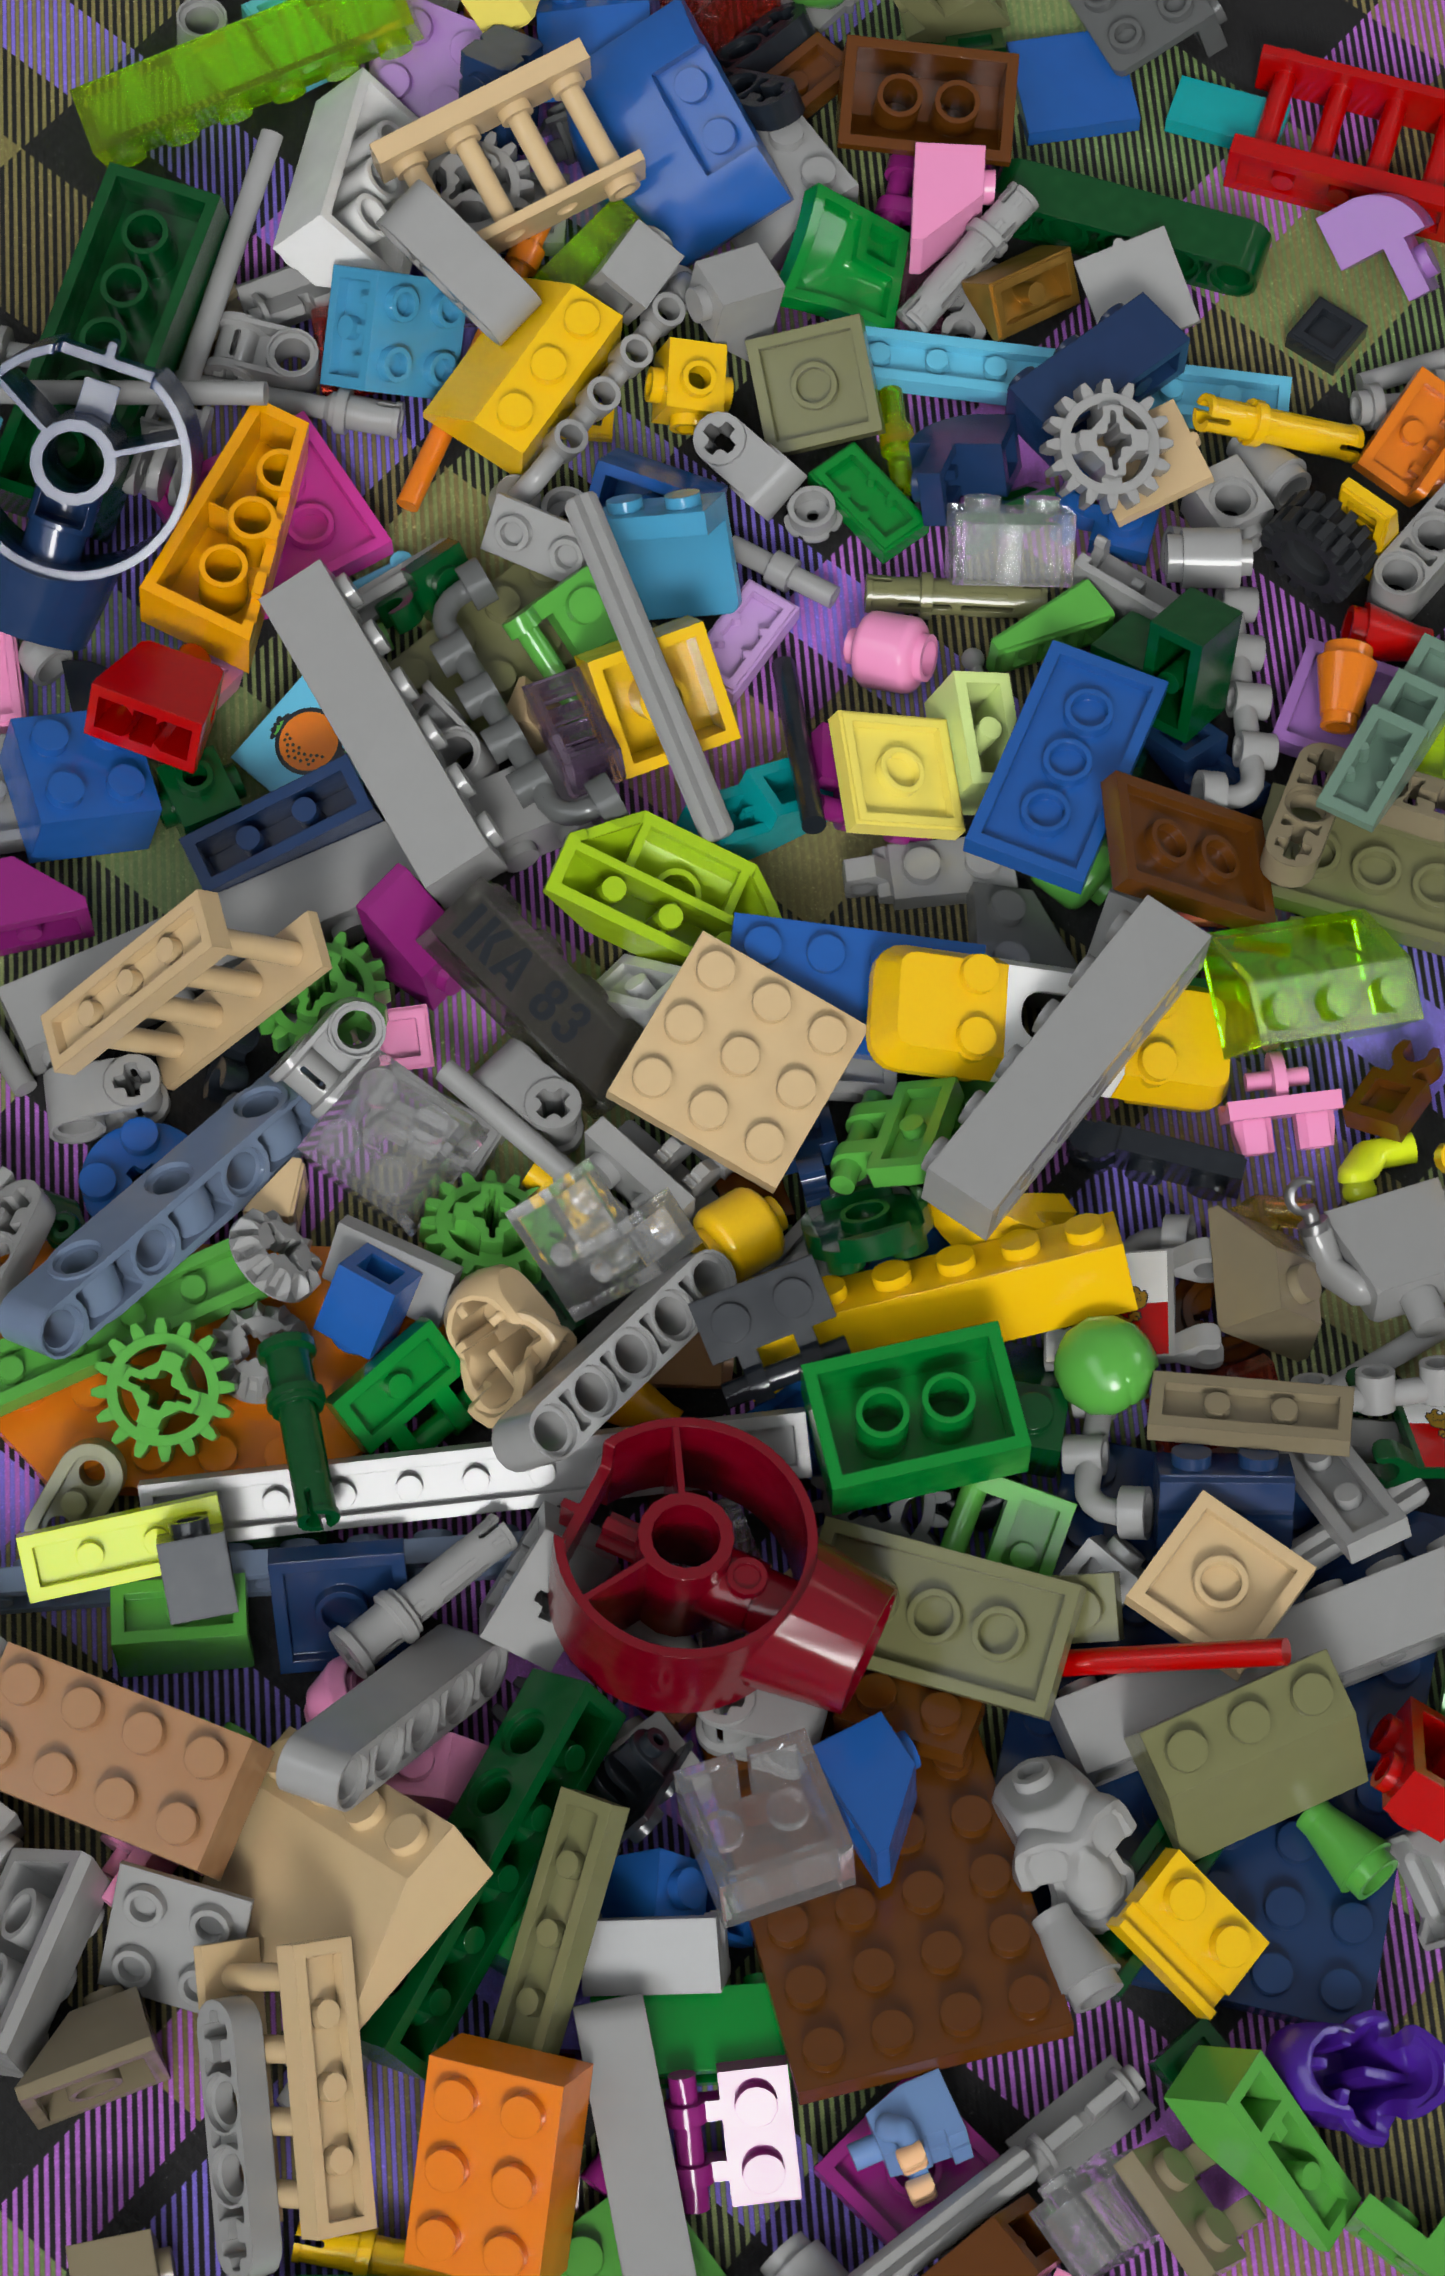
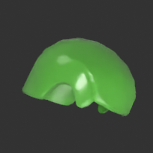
M1114 1315L1087 1317L1065 1333L1055 1354L1054 1376L1065 1399L1069 1403L1090 1415H1115L1126 1410L1130 1405L1140 1402L1148 1395L1153 1370L1159 1367V1362L1151 1342L1137 1325Z

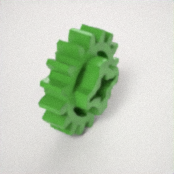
M341 931L336 935L332 943L325 942L332 969L285 1005L286 1012L297 1015L296 1024L287 1018L280 1008L258 1025L261 1035L272 1034L273 1048L277 1053L283 1052L301 1036L308 1033L338 1000L351 996L363 998L372 1003L384 1017L387 1026L389 1019L387 1006L384 1004L391 1002L390 984L384 981L386 976L382 960L370 962L368 944L362 942L350 950L348 949L347 935ZM347 972L357 979L364 992L358 991L357 983L345 979ZM354 1010L342 1016L337 1029L339 1039L351 1045L357 1040L364 1042L368 1039L372 1032V1020L369 1014L364 1011Z
M488 1170L485 1175V1181L476 1182L474 1177L468 1172L462 1173L459 1188L444 1181L439 1185L438 1199L428 1197L425 1201L424 1217H421L419 1242L424 1243L425 1250L464 1267L459 1283L478 1269L504 1264L520 1271L532 1284H537L541 1280L542 1268L552 1269L554 1266L556 1249L559 1246L561 1225L555 1223L556 1206L554 1204L540 1205L542 1197L541 1188L537 1186L526 1192L519 1189L521 1176L515 1174L507 1183L497 1182L495 1170Z
M168 1317L156 1319L154 1334H149L141 1323L130 1325L133 1342L128 1344L119 1338H112L108 1344L117 1356L114 1362L96 1361L94 1366L101 1374L108 1376L106 1385L91 1389V1396L107 1398L108 1408L102 1410L96 1416L98 1423L115 1420L119 1427L114 1432L111 1441L118 1445L132 1437L136 1440L134 1456L140 1459L146 1457L152 1446H158L161 1462L173 1461L175 1445L180 1444L183 1451L189 1457L198 1454L199 1444L196 1437L201 1434L204 1438L211 1441L218 1440L221 1434L212 1423L215 1417L231 1418L234 1415L235 1411L222 1403L223 1394L239 1390L238 1383L222 1380L221 1371L227 1369L233 1363L231 1356L214 1359L210 1352L215 1347L218 1338L211 1334L197 1342L193 1339L195 1323L191 1321H184L179 1327L177 1334L172 1333ZM167 1344L158 1362L147 1367L131 1363L142 1351L152 1346ZM192 1356L195 1357L204 1370L208 1391L196 1385L189 1369L193 1360ZM168 1373H171L173 1375L171 1386L180 1390L179 1394L187 1396L191 1400H167L160 1406L157 1404L159 1393L150 1389L149 1384L143 1383L139 1379H162ZM122 1389L132 1392L140 1412L136 1421L130 1416L125 1407ZM183 1411L199 1416L188 1428L175 1434H163L172 1416Z

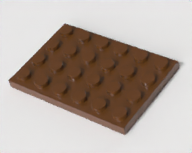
M828 1711L820 1742L839 1733V1731L834 1730V1712ZM717 1729V1736L720 1740H723V1730ZM978 1731L963 1769L920 1756L921 1767L916 1769L917 1800L892 1881L881 1888L873 1880L812 1784L811 1770L799 1774L783 1773L765 1765L714 1756L707 1753L699 1744L704 1766L709 1772V1784L799 2105L926 2074L937 2068L942 2070L1074 2036V2022L1065 1995L1061 1994L1040 1938L1032 1926V1921L1038 1916V1912L1031 1891L1021 1892L1013 1879L1012 1865L1015 1846L997 1816L991 1801L996 1784Z

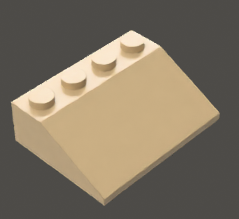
M289 1726L279 1739L269 1747V1749L275 1752L221 1881L219 1882L204 1876L202 1884L254 1899L247 1937H259L261 1963H277L276 1945L332 1936H351L359 2029H361L493 1875V1872L453 1824L385 1783L347 1812L280 1790L276 1783L277 1763L287 1740L297 1731Z

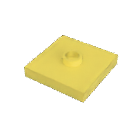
M837 710L828 719L846 833L956 840L966 832L946 719Z

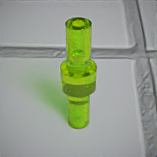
M891 385L882 388L879 392L886 429L885 434L879 435L880 451L882 457L888 460L890 480L905 496L911 495L912 477L909 441L914 436V429L906 421L902 388Z

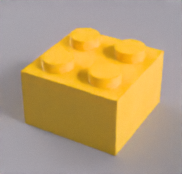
M686 615L653 627V632L703 752L740 739L741 735L704 622ZM617 640L575 655L574 659L612 771L627 780L668 765V759L619 641Z

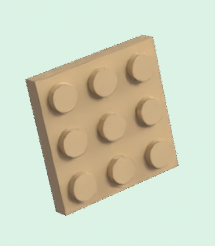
M702 931L613 1080L605 1097L774 1194L864 1039L866 1024L707 932Z

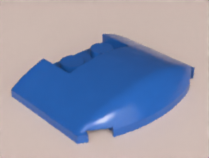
M685 0L671 1L590 55L592 78L585 81L584 93L619 157L622 158L638 149L641 150L645 157L646 179L640 181V187L633 194L616 202H610L608 198L599 202L602 209L622 233L639 218L646 225L654 226L663 231L671 239L673 247L685 256L679 265L690 267L695 261L701 260L794 200ZM566 109L568 128L574 151L584 176H587L599 170Z

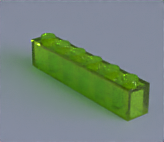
M288 0L70 90L93 154L107 168L109 162L131 167L144 161L147 158L146 152L165 144L169 147L188 144L200 136V130L219 122L221 125H233L242 122L253 114V108L274 101L276 104H282L296 100L306 93L305 87L324 79H327L329 82L345 80L360 69L359 65L378 57L382 60H392L401 57L413 49L412 43L425 38L410 0Z

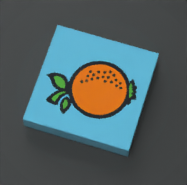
M301 676L231 758L268 791L272 792L347 754L303 676Z

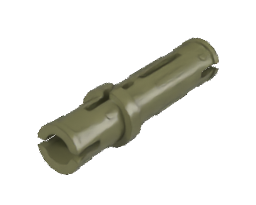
M920 572V577L866 574L865 613L884 611L918 614V617L923 620H931L932 615L1024 618L1048 602L1047 582L1024 583L998 580L934 578L933 572Z

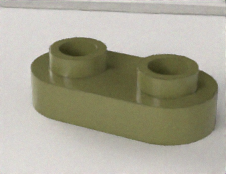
M87 1438L72 1445L59 1461L25 1522L24 1532L51 1527L52 1518L55 1516H63L69 1519L70 1522L107 1515L127 1479V1464L121 1451L111 1442L100 1438ZM94 1460L102 1464L105 1469V1478L101 1480L89 1478L84 1471V1462Z

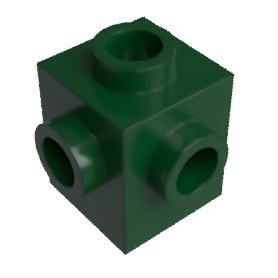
M213 745L204 748L194 774L167 764L155 768L161 791L157 793L162 807L160 820L166 830L176 826L181 837L241 808L242 803L240 799L247 797L245 787L235 765L230 763L223 766Z

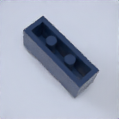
M1142 292L1125 305L1118 303L1109 308L1100 318L1098 324L1083 335L1075 334L1065 339L1055 350L1053 356L1038 367L1029 366L1020 371L1008 386L1005 414L1016 415L1018 435L1051 466L1055 463L1054 456L1039 453V447L1046 441L1054 438L1053 435L1047 433L1042 427L1044 422L1051 416L1060 417L1054 408V405L1064 396L1074 400L1073 391L1083 383H1086L1094 393L1098 383L1103 379H1110L1113 393H1118L1127 383L1134 384L1132 399L1139 403L1184 373L1190 338ZM1090 411L1081 414L1077 418L1071 433L1087 430V419L1091 416Z
M345 754L181 837L179 841L202 889L218 893L385 820L351 759Z

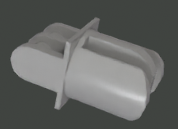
M149 405L145 417L141 416L140 418L141 435L176 428L165 405ZM207 405L203 410L195 409L201 426L203 448L214 415V408ZM159 417L171 420L170 424L158 421ZM181 445L134 454L122 490L129 495H138L150 463L145 485L146 496L148 500L160 502L166 492L175 467L168 493V504L174 507L178 499L182 480Z

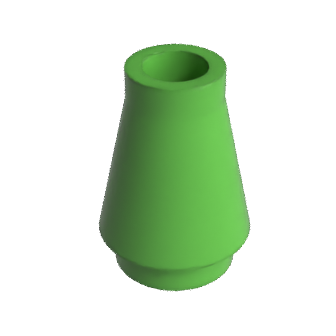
M1328 1800L1305 1810L1297 1820L1296 1827L1307 1837L1342 1893L1350 1891L1358 1900H1364L1380 1889L1398 1866V1860L1390 1853L1391 1843L1335 1808Z

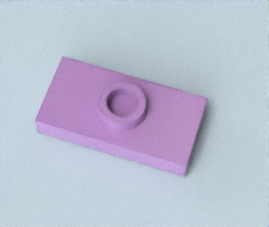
M748 579L741 589L742 603L740 607L731 614H722L707 633L729 702L733 706L798 621L800 614L799 606L751 579Z

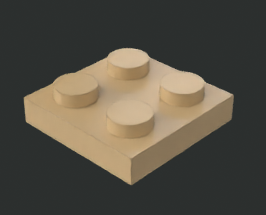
M1203 1490L1128 1592L1124 1604L1180 1643L1266 1639L1271 1636L1313 1577L1317 1567ZM1247 1668L1219 1670L1238 1682Z

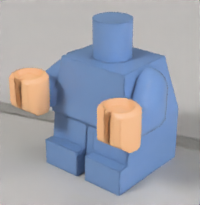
M939 2068L896 2087L865 2114L871 2134L846 2145L857 2172L883 2161L890 2178L899 2175L906 2176L909 2180L905 2182V2188L915 2208L934 2201L938 2196L935 2184L928 2171L929 2168L933 2167L934 2163L953 2158L955 2165L974 2157L967 2129Z

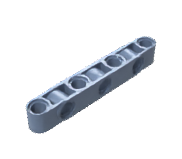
M272 1067L250 1087L236 1094L59 1245L44 1263L15 1286L2 1300L0 1305L1 1335L8 1341L55 1360L65 1359L76 1352L106 1324L121 1316L239 1213L292 1157L301 1158L311 1145L337 1124L349 1111L354 1094L353 1082L339 1100L322 1117L316 1119L309 1113L311 1105L285 1082L279 1081L275 1083L268 1077L273 1069ZM306 1067L300 1068L317 1085H323V1082Z

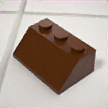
M847 34L840 63L836 108L837 148L915 156L916 142L986 145V165L1009 167L1012 154L1019 54Z

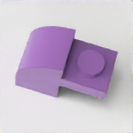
M1394 193L1369 194L1353 198L1315 218L1341 271L1354 268L1370 258L1385 252L1409 302L1440 288L1435 278L1437 274L1441 273L1438 260L1426 241L1418 244L1415 234L1435 223L1428 212L1412 199Z

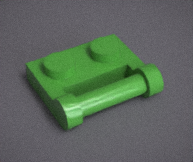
M588 565L582 566L501 625L511 641L519 640L563 708L559 713L568 724V727L580 723L592 715L593 712L586 691L582 693L538 624L547 618L573 659L575 655L618 640Z
M1006 1477L961 1486L940 1547L966 1553L986 1494L988 1493L1005 1501L984 1559L1043 1575L1053 1574L1077 1503Z

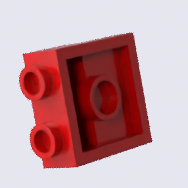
M1410 1696L1395 1716L1388 1713L1378 1722L1370 1737L1369 1748L1380 1755V1760L1372 1773L1370 1785L1382 1792L1383 1810L1387 1811L1389 1816L1399 1826L1412 1832L1421 1831L1441 1843L1445 1839V1716Z

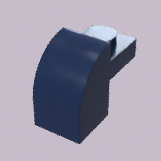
M970 414L947 418L923 428L909 441L912 464L911 494L913 501L921 504L924 526H947L961 496L1008 497L1022 468L1015 414Z

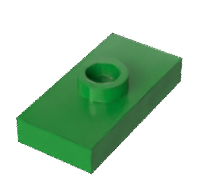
M852 442L808 473L807 484L809 486L823 487L833 495L836 509L843 516L842 522L882 564H885L929 533L930 526L923 525L922 512L855 442Z

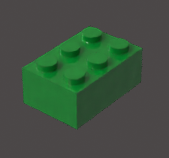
M998 1321L801 1365V1394L832 1516L1019 1474L1029 1470L1032 1444Z

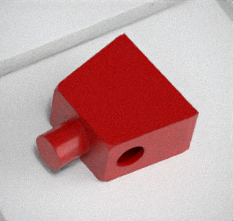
M151 640L141 641L92 682L84 733L194 774L215 720L224 671L220 666L211 663L208 652L197 644L186 643L180 646L178 650Z

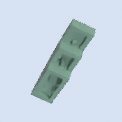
M1424 633L1404 669L1399 668L1378 705L1372 704L1316 800V807L1371 833L1374 831L1417 770L1445 725L1444 641Z

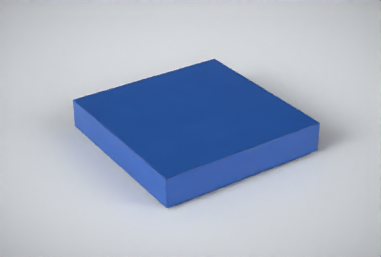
M1087 31L1006 42V51L1008 53L1019 54L1016 101L1027 146L1139 131L1141 117L1130 74L1123 77L1117 76Z

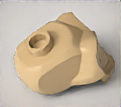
M504 1264L478 1269L466 1276L448 1297L444 1309V1325L447 1337L460 1358L464 1391L472 1401L467 1412L487 1428H493L497 1421L577 1346V1338L569 1328L560 1324L555 1311L532 1283L520 1271Z

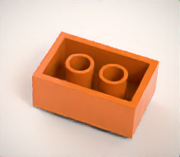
M465 2033L458 2034L429 2055L403 2263L453 2276H561L567 2270L593 2063Z

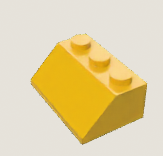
M522 277L540 297L542 304L501 346L494 343L482 332L424 410L423 418L509 474L523 475L543 451L542 443L545 435L559 422L567 419L575 408V399L579 391L599 375L608 362L610 351L621 341L623 315L574 284Z

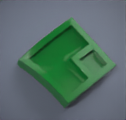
M820 183L815 184L804 191L796 230L779 275L786 286L780 307L806 312L829 320L860 313L864 318L865 326L894 329L910 233Z

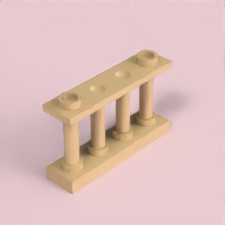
M580 38L369 144L373 164L384 184L398 178L399 181H406L410 188L420 179L439 196L440 194L426 170L429 166V161L448 151L451 154H458L495 222L476 233L498 254L607 198L610 202H616L630 196L640 187V181L646 179L645 157L641 150L638 149L622 158L619 157L583 91L586 85L585 81L591 79L592 76L590 56ZM552 98L555 101H562L599 168V170L569 185L531 118L534 107ZM501 124L504 128H511L547 195L518 211H515L478 143L481 140V134Z
M196 889L40 1016L54 1072L76 1075L107 1049L156 1056L163 1085L167 1090H176L332 969L317 912L307 910L274 937L234 930L226 926L218 893ZM226 955L246 958L235 968L214 965ZM185 987L206 990L194 1000L175 996ZM146 1018L166 1021L156 1030L136 1027Z
M332 1936L276 1945L277 1963H261L259 1937H247L193 1946L199 2011L208 2000L242 1994L248 1996L255 2003L261 2016L280 2222L284 2221L283 2208L299 2209L302 2240L315 2241L376 2229L377 2219L351 1936ZM264 1992H280L284 2035L267 2034ZM270 2064H286L290 2107L274 2106ZM276 2136L293 2137L296 2180L280 2179ZM241 2166V2171H242V2176H243V2181H244V2175H243V2170H242V2166Z

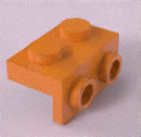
M1423 366L1416 370L1352 466L1353 469L1409 508L1423 500L1426 496L1431 499L1445 483V382Z

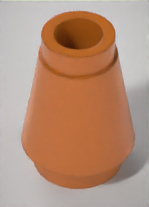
M1348 638L1332 639L1325 643L1324 652L1316 658L1319 712L1321 716L1320 728L1332 734L1347 735L1357 730V723L1378 664L1373 659V648L1369 644Z

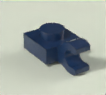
M829 1106L822 1109L785 1175L799 1173L807 1208L821 1205L820 1201L831 1195L824 1166L830 1165L838 1141Z

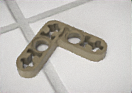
M1319 742L1307 745L1298 754L1266 836L1260 858L1261 871L1269 881L1282 887L1295 888L1309 883L1314 877L1337 817L1316 807V800L1342 758L1346 748ZM1318 770L1328 773L1323 788L1312 784ZM1415 771L1379 824L1431 841L1445 842V814L1435 811L1436 808L1445 811V780ZM1408 799L1416 800L1415 805L1407 804ZM1298 807L1310 808L1316 811L1322 819L1313 822L1303 821L1297 818L1291 810ZM1290 841L1301 845L1295 860L1285 857Z

